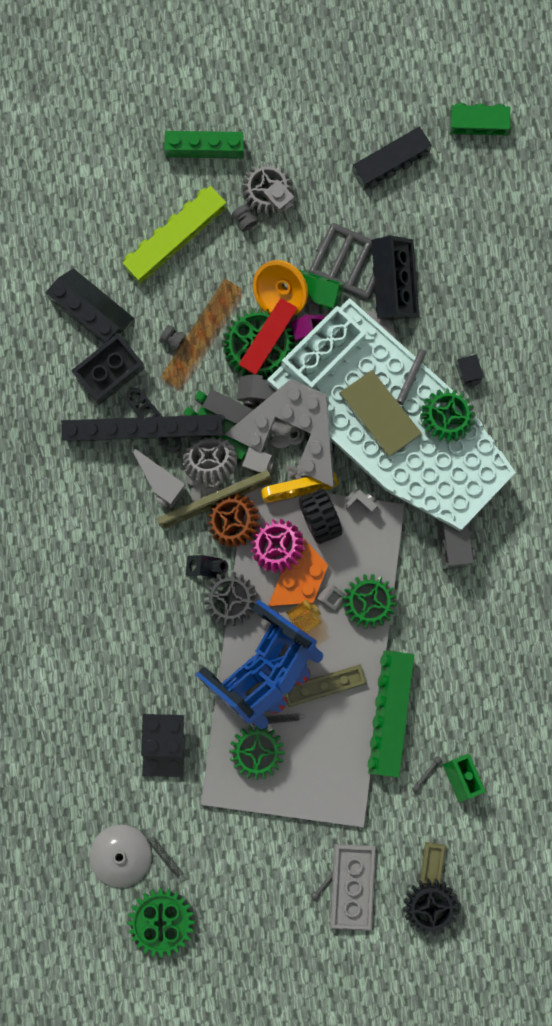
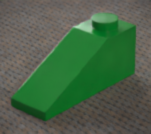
M298 269L306 281L308 296L315 303L321 304L320 307L327 310H332V308L339 306L345 283Z

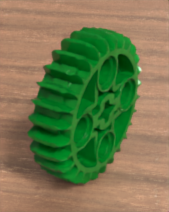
M259 307L258 313H255L254 309L251 308V314L249 315L245 310L243 311L244 317L237 314V322L231 319L233 327H226V330L230 333L223 334V337L228 339L222 341L223 346H228L223 349V353H229L225 356L226 361L232 359L229 366L233 367L236 365L235 373L242 370L241 377L245 376L246 373L253 375L240 367L239 363L241 357L249 349V343L250 345L262 328L261 326L259 329H256L249 322L255 320L266 322L269 317L268 308L265 313H262V309ZM241 328H247L249 333L243 336L238 331ZM292 328L285 329L282 334L284 339L283 351L277 345L271 351V353H277L279 359L272 361L268 356L265 363L269 367L261 368L257 375H263L264 380H267V374L271 376L281 366L282 360L292 351L290 348H295L296 344L290 342L295 337L294 335H289L292 333ZM235 337L244 345L237 355L234 350Z

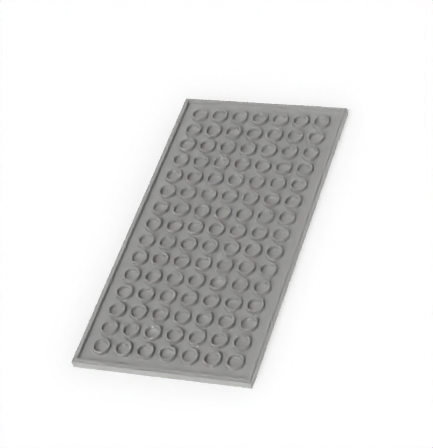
M270 485L262 486L244 494V496L249 497V501H254V507L259 509L256 514L260 515L261 519L256 522L260 524L262 529L265 528V522L271 525L272 519H275L277 524L280 519H283L285 523L291 521L292 526L297 525L298 531L303 533L306 541L328 564L317 595L333 584L345 595L349 596V594L344 592L345 588L352 590L349 582H353L356 585V577H359L362 582L364 574L367 575L368 580H370L371 574H374V581H377L379 576L383 577L380 582L381 584L389 581V584L386 586L387 590L391 587L394 588L405 504L376 500L377 508L370 514L357 501L347 509L345 505L348 502L345 499L348 496L328 494L341 522L342 535L319 545L314 540L299 505V498L302 496L265 503L261 490ZM244 511V513H245V515H244V522L246 523V522H247V514H246V511ZM255 527L254 530H256L259 534L260 531L258 530V527ZM252 533L251 536H252V538H253V541H254V540H257V539L253 536L254 534ZM276 533L272 536H279L281 533ZM246 539V545L243 546L240 543L236 550L233 572H236V579H239L241 574L244 575L242 582L250 579L247 587L255 586V589L250 591V593H257V597L251 598L252 601L257 602L260 600L269 606L281 572L278 569L275 574L271 569L265 571L264 566L260 567L258 561L253 559L255 554L251 552V549L254 546H252L251 541ZM292 539L290 540L291 543L288 545V548H287V549H288V552H290V550H291V548H292V544H293V540H292ZM268 540L266 541L264 546V553L266 552V549L269 545ZM273 542L277 549L280 548L283 551L280 544ZM278 556L272 560H278L283 558L284 556ZM236 584L235 594L247 599L245 590ZM362 586L356 592L369 594L373 586ZM232 589L230 592L229 606L232 601L236 600V597L233 598ZM379 589L377 600L386 606V598ZM374 592L368 599L367 597L364 598L367 602L365 611L371 604L372 606L375 605L372 601ZM316 597L311 604L271 607L317 640L316 647L323 653V659L319 663L308 659L306 662L310 670V678L308 680L361 664L366 684L289 708L286 702L285 708L280 713L265 711L264 715L266 718L292 714L286 719L299 716V719L268 724L266 732L270 733L274 729L275 732L272 737L275 738L278 735L281 737L276 743H284L283 747H278L279 751H285L284 755H278V758H282L284 761L283 763L278 761L275 763L280 767L279 770H276L274 767L271 768L274 773L273 776L267 771L265 772L266 779L262 778L261 773L258 774V780L254 779L255 774L251 773L250 779H247V771L240 775L239 772L242 767L239 766L237 769H234V765L238 761H230V758L236 757V753H229L230 749L236 750V746L231 745V741L236 743L239 741L235 738V734L242 737L243 734L240 731L242 728L248 733V725L252 726L253 731L256 730V725L246 724L241 717L216 697L201 805L364 827L371 775L368 773L367 763L371 754L370 740L373 737L375 700L379 691L378 678L381 675L382 667L380 660L383 651L387 649L390 621L382 618L384 625L380 626L377 621L375 629L372 628L371 623H369L368 629H365V622H362L358 627L356 626L359 621L358 619L350 622L351 617H353L352 613L348 616L345 615V612L350 609L349 607H342L343 604L348 603V601L344 600L335 612L317 600ZM353 597V606L357 613L360 614L362 603ZM234 605L230 616L240 613L246 605ZM374 608L370 609L366 618L378 617L383 611ZM247 611L250 619L248 620L245 616H242L241 618L244 623L240 624L239 620L236 619V626L234 627L232 626V620H228V625L225 628L218 678L221 683L257 654L255 651L271 625L270 622L255 612ZM284 645L278 657L284 656L290 646ZM257 682L245 692L246 697L261 686L262 683ZM255 735L247 737L242 742L240 748H251L254 745ZM261 735L262 747L274 749L272 742L267 737ZM256 741L255 750L246 751L254 755L256 763H258L260 754L268 753V751L260 749L258 741ZM240 755L243 763L249 768L254 769L253 758L249 755ZM274 756L262 757L260 769L267 767L272 762Z

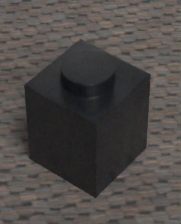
M477 354L458 359L455 365L462 386L468 385V387L479 385V381L484 376Z

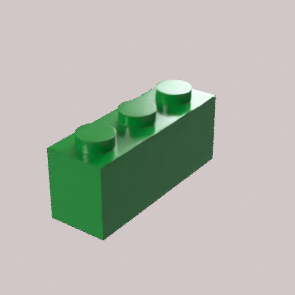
M457 103L451 106L449 134L508 136L510 131V106L503 104L486 106L481 103L474 106Z

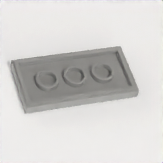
M334 844L330 929L372 931L376 846Z

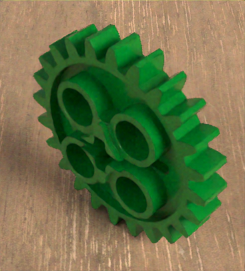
M160 887L159 892L156 894L155 890L151 889L150 896L144 892V900L139 897L136 899L139 904L138 906L132 904L131 908L135 912L128 913V916L133 918V920L128 921L127 925L133 926V928L128 933L135 934L131 941H139L137 948L145 947L144 954L151 950L152 957L156 952H159V956L162 958L163 953L166 951L168 956H171L172 949L178 953V945L185 947L186 944L183 940L191 939L187 932L194 931L189 926L195 923V920L189 919L194 914V911H187L191 904L184 905L185 897L178 899V891L171 895L170 888L166 893H163V889ZM160 903L163 904L162 919L167 922L163 925V941L159 940L160 925L156 923L160 917ZM169 906H173L177 910V914L173 917L166 914V908ZM145 908H155L156 915L148 917L145 914ZM153 928L156 931V937L148 938L145 930ZM168 928L176 929L177 936L174 938L168 937L166 930Z

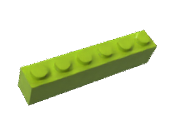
M211 185L207 189L203 188L198 192L197 198L192 202L188 201L182 207L180 213L173 214L164 227H158L149 240L145 239L138 246L139 249L125 256L122 263L124 269L140 285L227 208L226 201Z

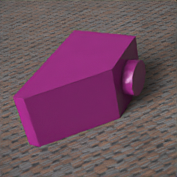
M308 314L291 321L292 332L295 336L294 340L302 341L326 316Z

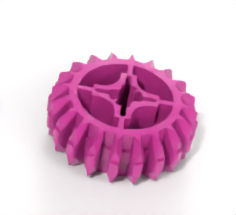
M272 519L271 525L265 522V528L258 527L260 533L253 535L257 540L251 541L252 546H254L251 552L255 554L253 559L258 561L260 567L264 566L265 571L271 569L275 574L278 569L281 573H284L285 567L292 570L291 564L298 565L296 559H303V555L300 553L305 551V547L302 546L305 544V540L301 538L303 533L298 531L297 525L292 526L291 521L285 523L283 519H280L277 524V521ZM276 533H281L279 536H272ZM292 539V540H293L292 548H291L290 552H288V549H287V548H288V545L291 543L290 540ZM268 540L269 545L266 549V552L264 553V546L266 541ZM273 542L280 544L283 551L280 548L277 549ZM278 556H284V557L281 558V559L272 560V559H275V558L278 557Z

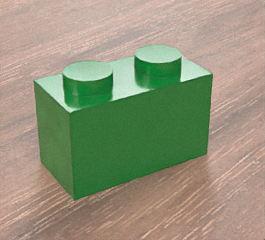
M470 753L442 764L458 803L486 792Z

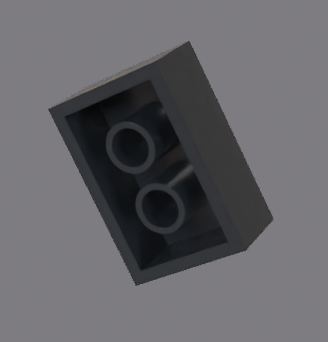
M117 333L71 371L95 402L100 405L144 370L145 366L119 333Z

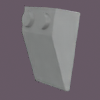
M135 449L133 453L157 497V503L166 509L168 506L173 509L187 490L185 484Z

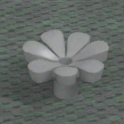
M294 465L286 466L288 476L291 477L290 481L310 477L297 470V467Z

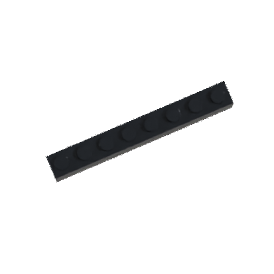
M220 414L61 420L62 441L225 436V416Z

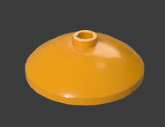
M272 260L263 264L255 273L253 293L257 303L264 311L268 308L270 315L280 298L298 308L295 315L302 311L307 302L308 288L303 275L295 266L286 261Z

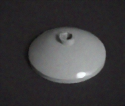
M123 824L110 826L100 832L93 841L90 850V863L95 875L103 883L118 888L128 887L139 882L149 870L152 859L151 847L145 835L135 827ZM121 853L123 855V860L118 861L116 859V854Z

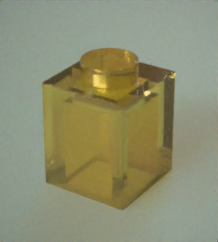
M307 600L286 612L291 622L306 633L322 623L318 617L321 614L315 604L311 606Z

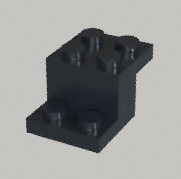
M143 714L141 756H143L142 776L183 777L185 747L184 715Z

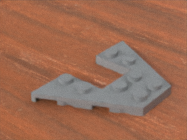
M290 379L225 434L261 452L264 450L276 417L311 433L297 470L331 487L335 485L328 395L307 385Z

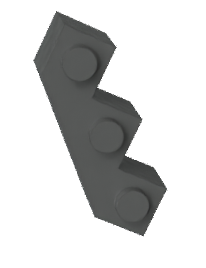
M262 375L242 376L239 380L236 399L243 402L247 407H255L263 403L276 390L267 383V380L262 379Z

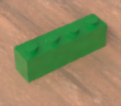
M165 131L166 158L243 159L244 132Z

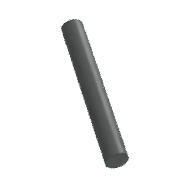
M419 349L396 400L400 405H404L426 355V351L423 349Z

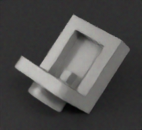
M279 180L264 191V196L274 205L279 215L283 212L287 213L293 208L294 196Z
M360 490L357 493L352 491L345 499L348 502L345 505L347 509L355 501L370 514L377 508L376 500L367 493L365 495Z

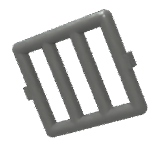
M332 223L322 244L319 243L316 249L318 253L309 272L345 283L343 290L365 300L370 299L375 287L374 274H372L365 290L354 285L371 250L372 239ZM336 232L346 236V239L328 275L318 269ZM353 240L364 244L348 281L344 282L336 277Z

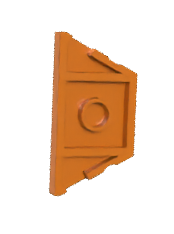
M305 538V544L302 545L305 547V551L300 552L303 555V559L297 558L298 565L292 563V570L285 567L284 573L280 575L269 606L311 604L314 602L328 564Z

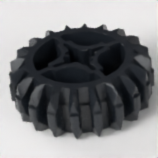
M427 878V884L423 885V882L419 880V887L417 888L413 884L411 888L414 892L407 891L406 895L409 898L403 900L404 904L407 905L403 907V911L407 913L405 918L406 920H411L409 924L411 927L416 926L417 932L423 929L424 934L427 935L429 930H431L435 936L436 930L439 929L441 933H444L443 927L446 926L450 929L449 921L456 922V918L453 915L459 914V911L456 909L459 906V902L455 901L457 895L452 893L453 888L451 886L446 888L447 884L445 881L439 885L438 879L435 878L433 884H431L430 878ZM433 892L442 894L447 901L435 899ZM426 893V898L415 904L418 898ZM430 898L432 903L434 904L432 909V915L430 910L428 909L430 906ZM445 909H447L445 914L441 918L436 920L438 913L445 911ZM415 912L428 915L429 921L422 920Z

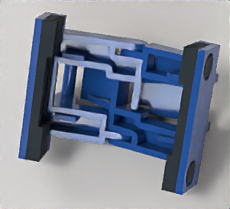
M258 600L251 610L270 622L271 625L255 651L257 654L222 683L205 666L195 675L210 692L247 724L254 723L259 729H265L268 726V719L265 717L264 712L280 713L285 708L287 702L283 693L290 692L295 684L301 685L307 682L310 678V670L306 662L310 659L319 663L323 659V653L316 647L317 640L274 609ZM284 645L290 646L284 656L278 657ZM257 682L262 683L261 686L246 697L245 692Z

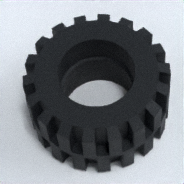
M321 488L299 498V505L314 540L319 545L342 535L341 522L329 495L324 489Z

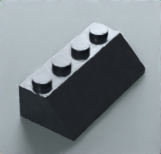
M391 235L372 239L371 253L373 257L377 319L420 318L414 240Z
M74 268L58 277L45 292L48 299L103 344L117 333L120 335L134 318Z

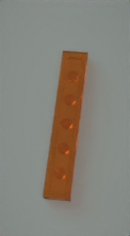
M227 279L223 280L161 375V378L177 388L180 386L242 289Z

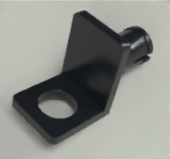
M204 555L187 556L186 576L217 578V574L221 575V573H225L228 570L227 561L221 558ZM195 560L196 568L192 571L191 564Z

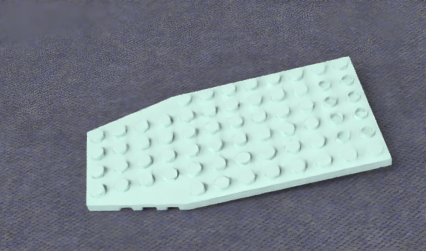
M349 298L340 308L336 306L282 360L281 366L267 379V383L277 391L290 379H294L328 395L329 426L332 442L387 492L461 531L516 472L503 453L498 450L494 440L487 434L482 427L483 424L476 416L473 418L475 421L474 425L470 426L472 429L470 433H466L465 438L459 437L458 442L451 439V442L447 444L446 438L439 442V436L436 435L432 439V432H425L428 426H422L421 423L424 419L420 418V414L423 413L420 409L422 405H425L424 400L426 398L430 399L429 395L431 393L436 395L439 389L443 394L446 388L449 389L450 393L453 390L423 363L419 368L404 405H400L422 434L391 457H387L339 393L373 370L397 400L415 360V356ZM448 402L439 403L434 407H446ZM455 405V410L462 415L460 409ZM448 409V411H447V413H446V415H445V417H446V422H447V420L450 418V417H449V416H450V414H449V410H450V409ZM433 416L434 421L441 427L440 421ZM450 424L447 429H455L462 424Z

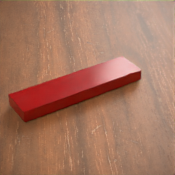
M282 298L279 299L240 361V367L251 374L257 375L298 310L296 306Z

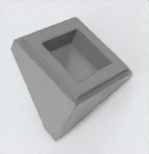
M331 584L320 592L316 599L335 612L343 601L342 597L347 595Z

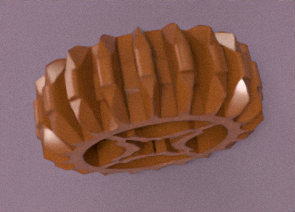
M239 493L235 497L230 495L228 499L226 497L222 499V502H216V508L210 507L213 514H208L207 516L212 521L207 522V525L212 527L209 533L214 534L213 539L219 540V544H226V547L229 548L233 545L235 548H238L240 543L243 546L246 545V539L253 541L252 533L258 534L254 529L255 527H260V524L256 521L261 519V516L256 514L259 509L254 507L255 502L249 501V497H242ZM236 506V508L234 507L232 511L227 513L225 512L230 507ZM244 511H246V514H247V522H246V523L244 522V515H245ZM228 517L236 519L240 524L233 523ZM222 518H223V520H224V526H223V529H224V530H222V527H221V520H222ZM237 529H243L237 535L231 536V534H234Z

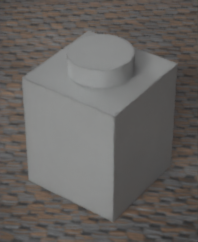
M249 447L242 469L256 474L268 470L270 473L274 464L271 461L272 455Z

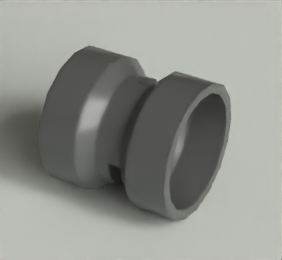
M244 204L232 212L234 220L239 222V228L242 232L249 230L258 223L256 216L251 214V208L248 204Z
M168 325L164 329L159 342L164 345L168 344L172 350L177 352L183 344L186 334L177 332L174 327Z

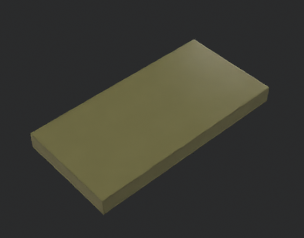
M373 370L339 393L388 458L422 434Z

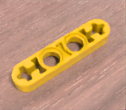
M333 472L335 481L333 487L310 476L267 486L261 490V494L265 503H271L307 495L321 488L329 490L336 487L339 482L336 473Z

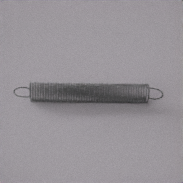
M292 714L271 716L267 719L269 721L268 724L293 721L299 719V716L286 719Z
M147 840L151 847L154 848L155 844L153 845L152 841ZM157 851L161 859L164 860L166 865H168L167 860H165L164 857L161 856L160 852ZM171 868L172 872H174L176 877L180 878L179 876H177L178 874H176L177 871L175 872L174 868Z

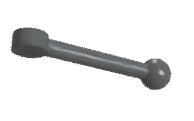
M437 756L434 758V763L412 788L414 792L418 790L436 765L441 764V757Z
M332 873L319 889L311 894L312 899L317 900L321 891L332 880Z

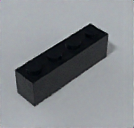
M419 126L353 164L352 172L363 190L367 188L373 189L384 178L388 180L394 177L396 171L400 169L406 170L413 165L415 160H423L428 157L432 145Z

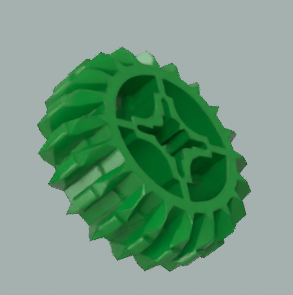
M446 388L443 394L439 389L436 395L431 393L429 395L430 399L426 398L424 400L425 405H422L420 409L423 412L420 414V418L424 419L421 425L428 426L425 432H432V439L437 435L439 436V442L446 438L448 444L451 442V439L458 442L459 437L465 438L466 433H470L472 430L470 426L474 425L475 421L473 418L476 414L471 412L474 409V405H467L470 402V398L463 399L464 393L458 396L456 395V389L450 393L449 389ZM448 402L446 407H434L439 403ZM455 405L460 409L462 415L455 410ZM448 409H450V410H449V414H450L449 417H450V418H449V419L447 420V422H446V417H445V415H446ZM433 416L440 421L441 427L434 421ZM450 424H462L458 428L447 429Z
M364 574L362 582L359 577L355 578L356 585L353 582H349L352 590L345 588L344 592L349 594V596H343L342 600L348 601V603L343 604L342 607H349L350 610L345 612V615L348 616L352 613L353 617H351L350 622H353L355 619L359 620L356 626L359 627L362 622H365V629H368L369 623L375 629L377 621L380 626L384 625L382 618L390 621L387 613L394 615L395 611L390 609V607H396L397 603L391 602V600L396 599L397 596H390L389 593L394 588L391 587L387 590L386 586L389 584V581H386L384 584L380 583L383 577L379 576L378 580L374 581V574H371L370 580ZM362 586H373L369 594L356 592ZM379 589L386 598V606L377 600ZM374 592L372 601L375 605L372 606L371 604L365 611L367 602L364 598L367 597L368 599ZM353 597L362 603L360 614L357 613L353 606ZM374 608L383 611L378 617L366 618L370 609Z
M248 725V733L242 728L240 730L243 734L242 737L235 734V738L239 740L238 743L231 741V745L236 746V750H229V753H236V757L230 758V761H238L234 765V769L241 766L242 769L239 774L242 775L244 771H247V779H250L251 773L255 774V780H258V774L261 773L262 778L266 779L265 772L267 771L273 776L274 773L271 768L274 767L276 770H279L280 767L275 763L277 761L283 763L284 761L282 758H278L279 754H285V751H279L278 747H283L284 743H276L281 738L280 735L273 738L272 735L275 730L272 729L270 733H267L268 726L263 731H260L256 726V730L253 731L252 726ZM255 735L254 745L251 748H240L242 742L247 737ZM261 735L267 737L272 742L274 749L262 747ZM256 741H258L260 749L268 751V753L259 755L258 763H256L254 755L246 752L255 750ZM240 755L251 756L254 761V769L246 766ZM274 756L272 762L267 767L260 769L262 757Z

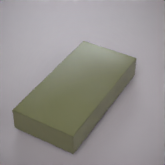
M425 842L420 880L423 884H427V878H430L431 884H433L435 878L438 879L439 885L441 884L446 845Z

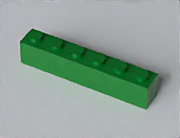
M383 651L380 660L382 666L381 675L378 678L379 691L375 700L376 714L373 719V737L370 740L371 754L367 763L368 773L398 778L400 776L414 654Z

